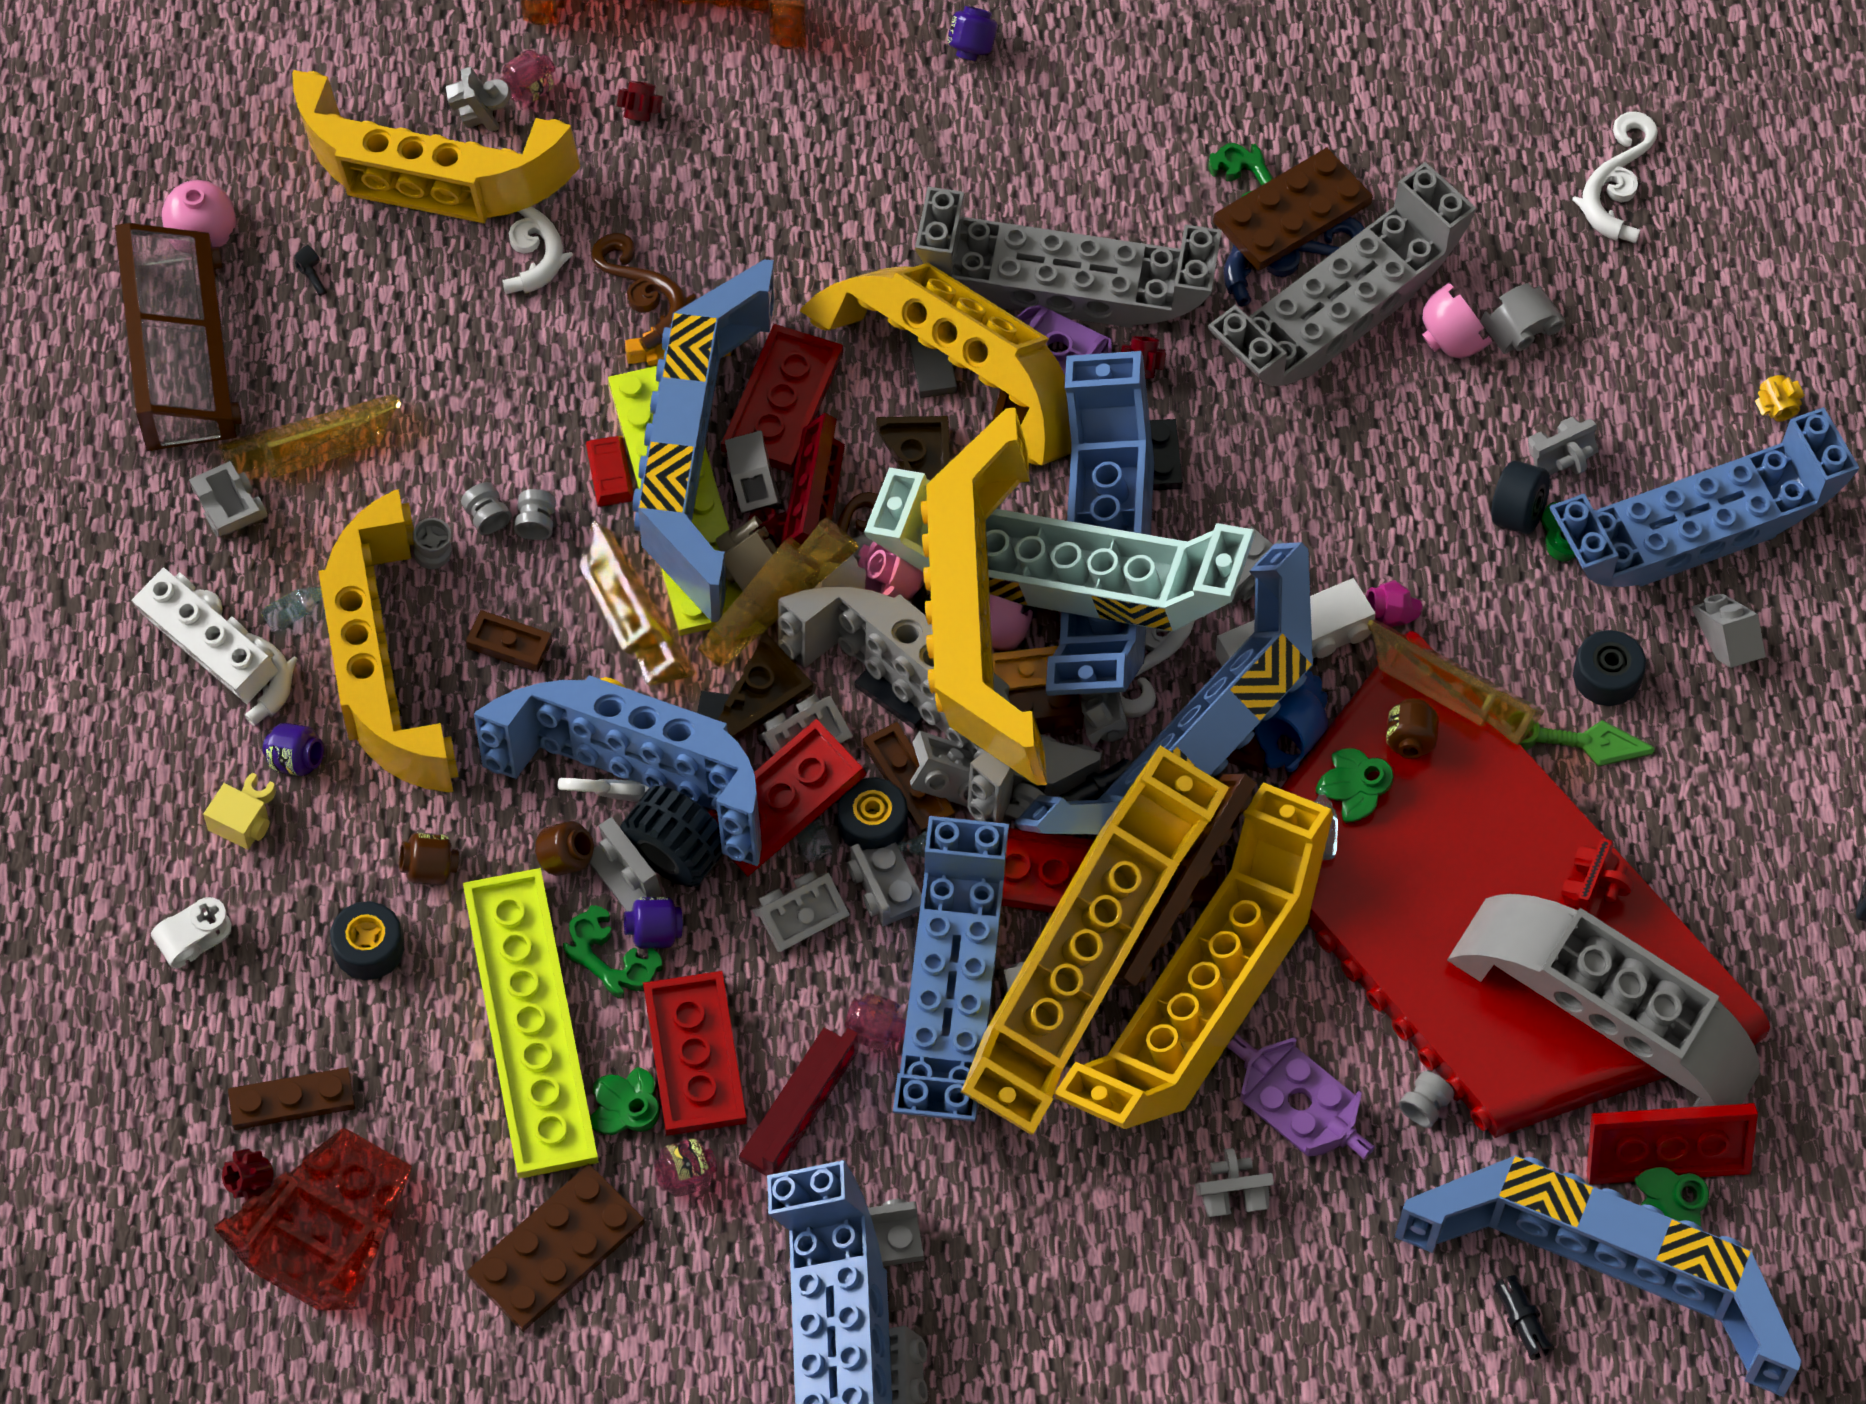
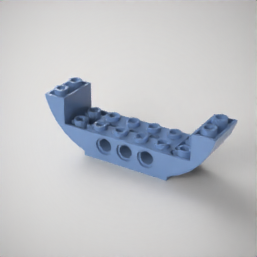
M1823 407L1790 419L1783 442L1778 445L1595 511L1585 493L1553 504L1549 508L1582 569L1590 580L1596 584L1608 587L1634 585L1641 587L1775 538L1777 534L1797 524L1833 498L1858 472L1859 466Z
M590 675L586 680H558L516 689L494 699L474 713L482 766L491 772L517 779L537 750L543 748L552 754L563 755L579 761L583 765L593 766L613 773L619 778L637 781L649 788L657 785L673 789L691 798L699 805L717 811L722 854L729 856L733 860L744 861L758 866L762 841L755 774L748 756L740 744L728 733L727 723Z
M929 816L925 846L924 880L900 1073H897L893 1113L976 1122L979 1103L961 1093L982 1036L989 1025L1009 824Z
M844 1160L767 1175L768 1215L789 1230L795 1404H892L887 1270L883 1268L873 1221L854 1175Z

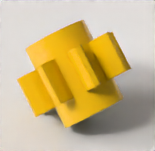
M1776 375L1768 378L1760 385L1761 391H1758L1760 398L1756 399L1755 402L1762 416L1769 414L1770 418L1781 422L1791 419L1799 413L1800 406L1802 405L1800 399L1805 395L1798 380L1792 382L1790 377L1786 378L1784 375Z

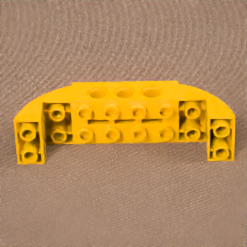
M293 70L292 72L293 92L311 148L326 171L345 187L348 196L485 224L487 218L508 215L531 207L548 198L565 185L580 168L571 125L565 124L560 120L535 118L523 154H519L507 148L499 150L484 147L472 141L464 143L449 140L437 134L429 136L414 133L407 128L399 127L395 129L380 126L372 121L360 122L345 119L340 116L328 76H323L315 71L302 72Z
M925 263L915 267L884 268L834 283L814 295L800 309L801 313L810 318L811 324L822 330H832L861 321L867 310L882 313L888 317L887 321L892 326L910 331L918 336V341L922 345L948 355V360L955 366L964 369L968 368L979 375L978 379L985 385L1005 391L1009 394V399L1015 404L1022 407H1030L1021 424L1028 448L1029 463L1042 466L1071 454L1072 444L1067 394L1065 391V375L1059 362L1046 345L1049 338L932 264Z
M396 489L373 501L353 518L342 531L332 548L326 569L318 571L340 704L348 739H356L368 756L385 771L405 782L425 789L453 792L451 778L459 776L451 736L443 738L441 723L402 730L400 722V712L394 688L393 672L389 659L387 638L374 565L411 559L409 545H414V527L409 502L401 504L399 489Z

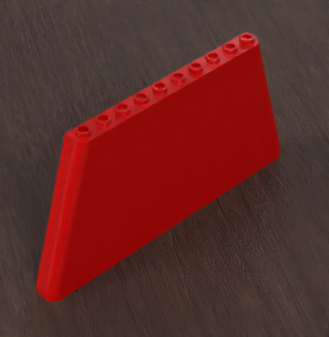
M1409 631L1394 643L1327 728L1323 736L1280 788L1331 808L1333 813L1308 919L1309 926L1316 932L1315 938L1325 952H1333L1341 961V969L1346 977L1352 982L1358 981L1367 991L1366 997L1373 1008L1379 1012L1384 1010L1391 1018L1392 1027L1396 1034L1403 1041H1411L1418 1049L1417 1054L1422 1064L1430 1071L1435 1069L1450 1084L1455 1093L1453 1099L1456 1101L1461 1099L1471 1110L1470 1116L1475 1125L1482 1131L1488 1130L1494 1138L1668 1077L1495 965L1492 966L1482 982L1447 961L1486 898L1500 894L1529 895L1555 901L1579 910V907L1564 902L1561 890L1568 877L1585 880L1587 873L1576 871L1574 865L1575 855L1579 846L1598 847L1601 838H1606L1418 633ZM1414 698L1425 701L1437 712L1439 717L1436 747L1430 753L1415 759H1408L1402 757L1389 747L1386 741L1390 710L1402 701ZM1346 748L1360 750L1368 758L1383 759L1391 766L1394 774L1391 788L1385 794L1378 797V803L1374 812L1353 823H1345L1343 821L1342 801L1322 797L1316 793L1315 789L1322 775L1335 768L1332 761V753ZM1373 771L1367 775L1366 779L1370 781L1376 780L1380 773ZM1613 847L1611 850L1613 854L1619 858L1621 864L1628 867L1626 876L1632 880L1633 889L1627 896L1617 895L1614 903L1604 901L1597 919L1718 995V1001L1734 1015L1754 1045L1767 1037L1770 1023L1760 1006Z

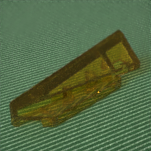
M391 394L217 444V448L223 463L231 461L237 473L244 472L249 480L267 471L271 478H275L380 444L386 433L385 428L395 409H399L401 402L395 394Z

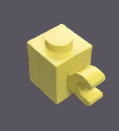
M251 773L246 778L242 791L223 783L203 813L208 831L249 850L255 840L260 841L269 828L270 821L268 820L269 817L265 804L274 798L276 794L275 784L270 781L264 790H254L259 782L255 773Z

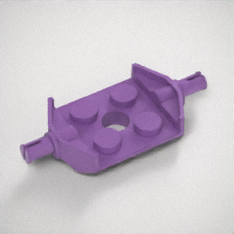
M1042 305L1027 307L1016 316L1022 322L1048 337L1047 346L1054 342H1062L1068 347L1067 350L1060 353L1051 351L1059 362L1064 375L1066 372V356L1112 352L1110 338Z
M1238 1034L1234 1037V1040L1230 1041L1227 1048L1245 1061L1244 1068L1247 1069L1240 1101L1308 1157L1323 1155L1339 1146L1344 1148L1346 1145L1360 1155L1363 1160L1372 1153L1375 1146L1358 1134L1357 1129L1354 1128L1362 1093L1358 1091L1354 1095L1296 1047L1297 1040L1294 1037L1263 1047L1260 1050L1258 1048L1254 1049ZM1295 1093H1302L1310 1099L1311 1105L1305 1110H1296L1290 1106L1288 1098Z

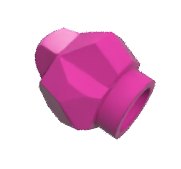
M1396 580L1380 584L1377 588L1371 587L1366 594V599L1376 613L1375 618L1384 628L1408 624L1417 619L1423 609L1421 600L1411 597L1410 591Z

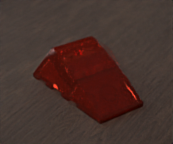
M343 1127L302 1159V1164L290 1173L285 1171L274 1180L273 1186L258 1197L256 1195L252 1196L242 1204L240 1211L229 1219L227 1217L223 1218L214 1225V1228L249 1271L316 1310H353L411 1174L412 1166Z

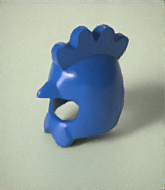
M1309 670L1305 673L1307 679L1302 686L1292 693L1288 691L1279 701L1281 707L1276 714L1266 721L1261 720L1254 728L1256 739L1266 753L1265 764L1270 769L1285 766L1286 771L1289 773L1296 770L1300 760L1308 754L1328 728V718L1325 711L1328 695L1327 692L1321 691V678L1313 675ZM1284 735L1290 738L1297 745L1301 753L1291 755L1279 750L1277 745L1279 737Z

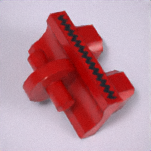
M1601 838L1598 847L1579 846L1575 855L1574 865L1576 871L1587 873L1585 880L1568 877L1561 890L1565 903L1582 908L1596 918L1599 916L1604 901L1614 903L1617 895L1627 896L1633 889L1632 880L1626 876L1628 867L1621 864L1619 858L1611 851L1614 845L1612 840Z

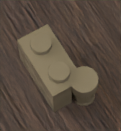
M754 516L735 531L728 530L717 537L716 543L721 551H725L726 578L732 584L737 582L745 594L742 596V600L747 609L754 616L759 614L764 621L778 611V600L781 597L803 591L805 588L773 541L769 538L764 540V538L769 537L766 527L763 526L761 529L753 532L763 523L757 516Z

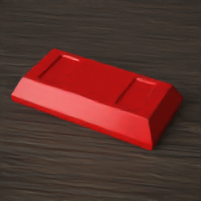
M623 436L586 441L597 507L632 502L634 493Z

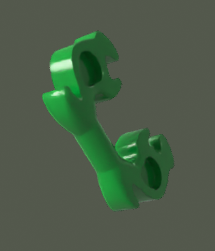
M1228 143L1220 148L1218 152L1211 153L1209 156L1208 168L1211 175L1216 177L1218 170L1223 169L1226 171L1227 182L1241 177L1242 169L1253 172L1261 186L1274 179L1265 165L1262 151L1256 144H1251L1250 153L1239 144Z
M591 905L586 912L574 917L569 923V933L575 947L568 943H563L564 954L569 960L585 966L603 982L608 992L614 997L624 998V990L621 987L632 991H644L643 983L654 981L656 974L663 970L662 959L653 948L648 949V959L637 958V948L630 949L623 957L625 968L623 970L612 969L597 957L591 949V945H603L612 936L610 926L601 928L599 925L600 922H610L609 912L600 906Z

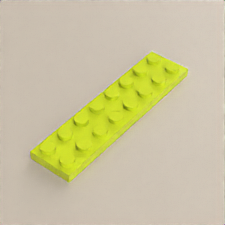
M657 366L608 377L610 391L638 489L641 488L642 480L638 476L641 456H646L648 447L644 445L647 423H652L653 414L650 413L651 396L653 391H658L659 382L656 381ZM705 447L692 523L714 550L721 551L716 543V538L728 531L729 526ZM660 567L679 636L754 619V615L751 614L742 600V596L745 594L737 582L732 584L726 578L727 590L721 623L711 622Z
M541 868L464 882V894L518 1179L599 1163Z

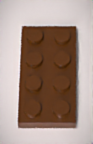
M1326 147L1214 213L1213 223L1222 230L1224 235L1248 261L1260 271L1371 205L1373 195Z
M588 1164L466 1271L467 1276L524 1332L645 1224V1220Z

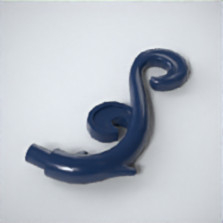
M1349 217L1324 232V240L1329 244L1332 243V237L1337 233H1346L1352 239L1365 228L1358 220ZM1311 240L1266 268L1269 273L1276 277H1286L1298 269L1300 263L1299 251L1329 256L1340 247ZM1233 244V248L1224 265L1223 276L1228 293L1233 294L1238 306L1242 307L1251 302V297L1247 290L1248 282L1246 280L1251 269H1245L1249 261Z

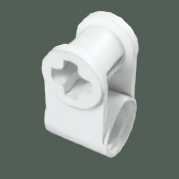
M205 897L178 914L161 921L153 928L151 937L173 969H178L186 965V960L192 962L200 954L224 941L231 932L232 924L226 915L227 912L223 903L216 898ZM212 917L215 922L209 924L207 919Z

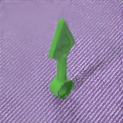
M1521 712L1511 715L1504 727L1525 751L1531 749L1536 742L1582 748L1598 767L1652 755L1655 750L1652 745L1603 720L1584 733H1576L1540 727L1535 717ZM1515 725H1524L1529 728L1532 736L1526 740L1518 739L1513 736L1511 728Z

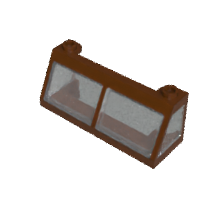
M135 223L115 225L135 408L146 450L152 451L237 438L235 425L242 424L239 401L232 402L230 396L215 278L217 277L216 269L223 268L220 247H212L210 235L206 232Z

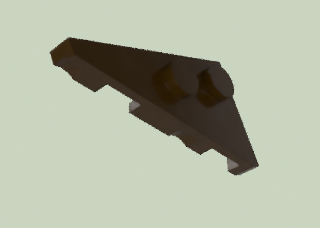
M948 416L876 417V430L900 469L925 473L926 478L931 481L950 463Z
M766 632L761 636L750 661L748 660L740 680L736 682L725 702L718 721L727 723L728 733L735 740H738L811 693L813 683Z

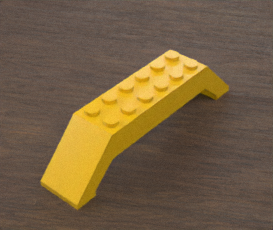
M1007 408L926 485L927 500L921 501L922 520L924 524H928V533L922 534L924 556L929 557L930 567H924L923 575L925 588L927 591H931V600L925 601V614L928 625L932 624L933 632L932 635L926 636L928 656L930 659L933 658L934 669H928V683L930 692L935 693L938 713L944 712L949 727L1039 786L1047 785L1045 748L1033 712H1021L994 691L986 519L1019 483L1030 481L1028 448L1016 408Z
M1160 745L1098 833L984 1032L961 1093L1030 1135L1034 1134L1054 1099L1052 1098L1070 1056L1177 867L1203 829L1211 821L1229 789L1228 786Z
M1262 783L1250 805L1243 812L1245 819L1231 871L1108 1055L1086 1064H1080L1075 1061L1055 1091L1056 1099L1123 1129L1186 1109L1308 923L1333 817L1331 808L1267 783Z

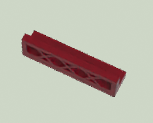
M826 412L802 430L780 546L781 549L806 562L810 551L805 546L811 541L814 546L827 548L845 444L834 438L837 419Z
M825 1027L822 1029L739 1155L740 1162L765 1176L780 1172L858 1053L857 1032L847 1028L841 1037Z

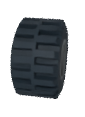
M655 785L649 788L620 825L621 830L652 870L680 885L687 887L699 886L723 855L717 821L691 798L664 786Z

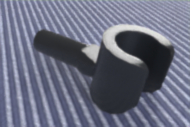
M306 245L295 254V266L302 274H306L318 295L322 296L327 291L313 268L320 262V259L313 248Z

